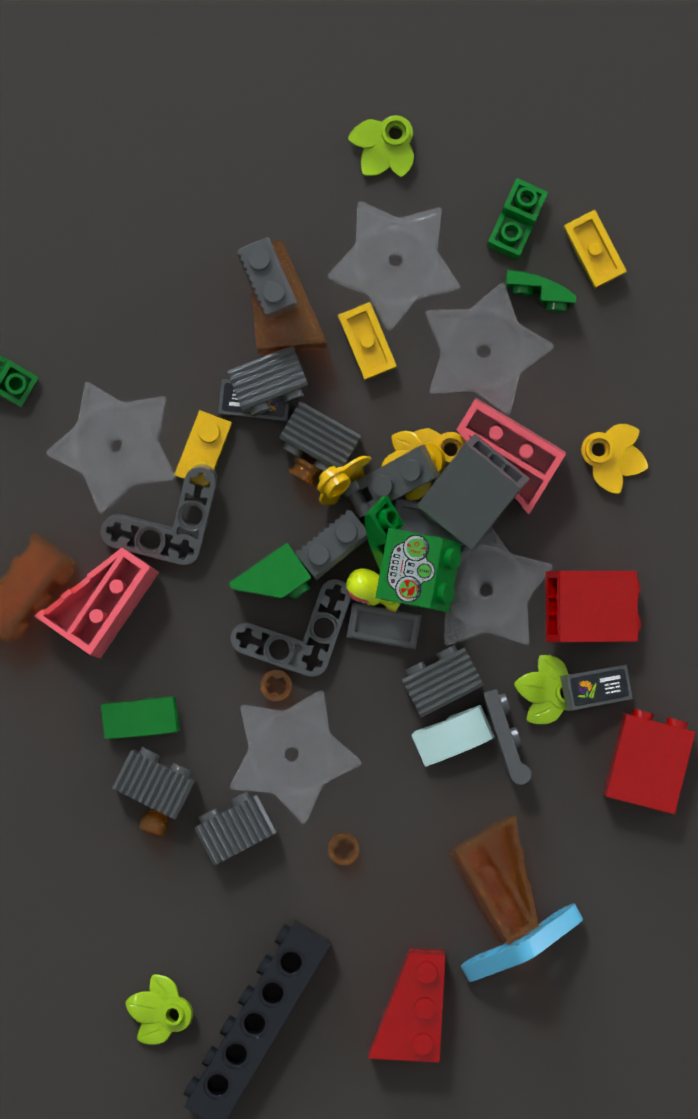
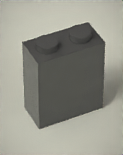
M474 434L462 446L417 506L423 510V514L428 520L435 524H440L449 531L455 542L462 543V546H467L472 550L482 540L530 478Z

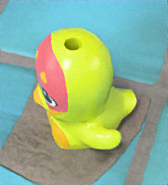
M360 568L354 570L349 575L346 589L348 595L353 600L365 603L368 606H375L381 603L389 611H397L400 606L399 603L375 598L379 574L369 569Z

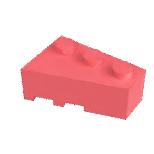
M478 398L473 401L456 429L466 442L476 434L530 478L515 497L528 515L566 455L564 450Z
M120 548L88 573L87 577L75 587L65 591L57 601L34 616L89 655L101 659L159 574V571L126 549Z

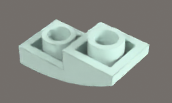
M481 705L450 715L445 721L416 730L412 734V738L426 767L493 739L494 734Z

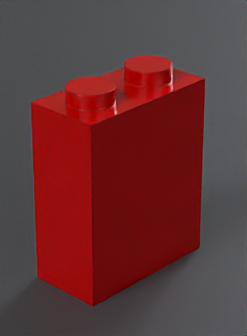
M637 571L545 572L546 642L638 641V633L641 629V619L638 615V598L641 586L637 579Z
M633 709L632 715L623 713L603 795L675 814L695 732L687 730L688 722L667 717L666 724L652 721L653 713Z

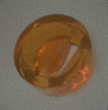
M150 810L142 816L138 830L165 838L168 828L167 818L156 810Z

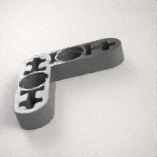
M202 464L196 465L188 471L184 479L173 527L124 514H114L109 516L101 526L100 534L102 540L111 547L124 548L129 552L180 565L193 563L202 549L217 487L216 472L211 467ZM200 472L204 473L205 480L210 482V485L203 487L200 498H207V503L198 498H187V493L194 496L197 483L192 481V477H197ZM187 506H197L202 511L203 516L199 523L191 524L184 519L183 511ZM116 522H119L123 531L132 532L134 526H138L139 530L135 535L134 544L129 543L132 536L122 534L118 539L113 538V531L108 530V527H113ZM147 530L157 532L161 539L160 545L156 548L146 547L142 542V534ZM167 534L173 536L170 543L179 545L183 540H188L189 547L193 548L194 552L190 551L187 556L180 555L181 549L170 546L168 553L163 552L168 540Z
M333 579L323 584L303 641L252 623H241L231 632L230 640L232 646L242 654L310 677L319 676L328 666L351 597L347 593L346 583ZM335 585L341 586V593L346 595L344 601L338 600L334 611H341L339 619L330 613L318 612L321 604L326 608L328 607L330 597L326 596L325 592L327 589L333 590ZM320 618H328L334 624L333 634L325 639L318 637L314 632V624ZM247 628H250L252 636L262 640V633L269 634L270 637L264 644V654H257L256 651L260 646L248 644L247 648H242L241 640L237 639L238 632L244 633ZM309 637L318 643L330 645L327 652L320 648L318 659L323 661L321 667H314L313 671H308L306 669L307 663L302 661L303 656H310L314 648L312 645H307ZM278 639L286 641L290 648L288 656L283 660L274 659L269 652L271 643Z

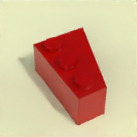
M408 949L393 991L381 1017L380 1024L369 1047L368 1059L439 1063L445 972L444 950Z

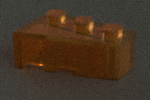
M283 241L271 242L296 298L298 308L271 320H266L252 291L258 354L273 353L293 346L295 350L327 348V341Z
M35 531L28 539L32 543L20 557L17 555L9 564L11 568L0 580V639L4 642H9L12 637L17 641L29 628L30 624L27 622V619L32 613L44 610L53 597L49 593L58 583L60 586H63L75 572L71 566L76 561L44 534Z
M506 815L448 850L500 943L505 944L512 943L539 926L531 885L525 869L524 852L520 845L516 815Z

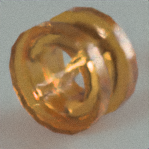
M295 456V466L289 467L287 472L314 487L316 484L314 478L317 475H321L322 471Z
M272 670L266 673L260 683L263 695L272 701L285 699L292 690L290 676L281 670ZM271 676H274L276 679L281 677L285 679L286 685L282 687L286 688L283 694L279 695L276 691L273 693L268 692L266 686L271 685L267 683Z
M339 832L330 839L328 854L335 863L348 865L357 859L359 843L351 833ZM346 839V844L351 842L354 846V849L349 850V856L346 858H341V853L336 855L333 848L338 847L339 840Z

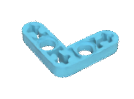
M575 903L565 906L547 917L519 939L482 952L460 965V968L468 982H473L522 964L537 956L581 923L583 917Z

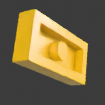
M596 210L563 226L594 289L627 272Z
M370 302L338 315L364 381L397 368Z
M199 410L174 475L185 479L188 471L199 464L207 465L215 470L233 423ZM202 472L197 477H192V481H195L200 486L204 487L210 483L205 480V474Z

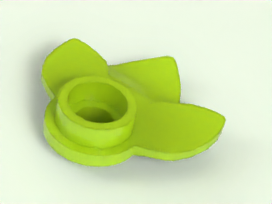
M393 115L387 117L382 122L368 119L357 125L349 134L348 140L352 144L364 149L361 158V170L364 176H376L391 168L396 175L403 177L412 167L414 153L410 142L413 137V128L406 118ZM394 128L400 129L402 132L401 138L392 139L389 136L390 130Z
M540 655L538 659L539 672H531L521 676L514 682V686L521 696L533 703L529 708L526 720L533 724H549L556 721L563 710H566L565 700L560 695L562 688L560 676L569 674L565 663L559 658L551 655Z
M159 974L152 975L149 986L150 991L135 993L125 1002L129 1014L137 1022L142 1023L138 1031L137 1040L148 1045L164 1043L173 1032L185 1030L193 1019L192 1007L185 998L179 996L176 983L169 977ZM172 1008L176 1009L179 1013L177 1021L173 1020L170 1016Z

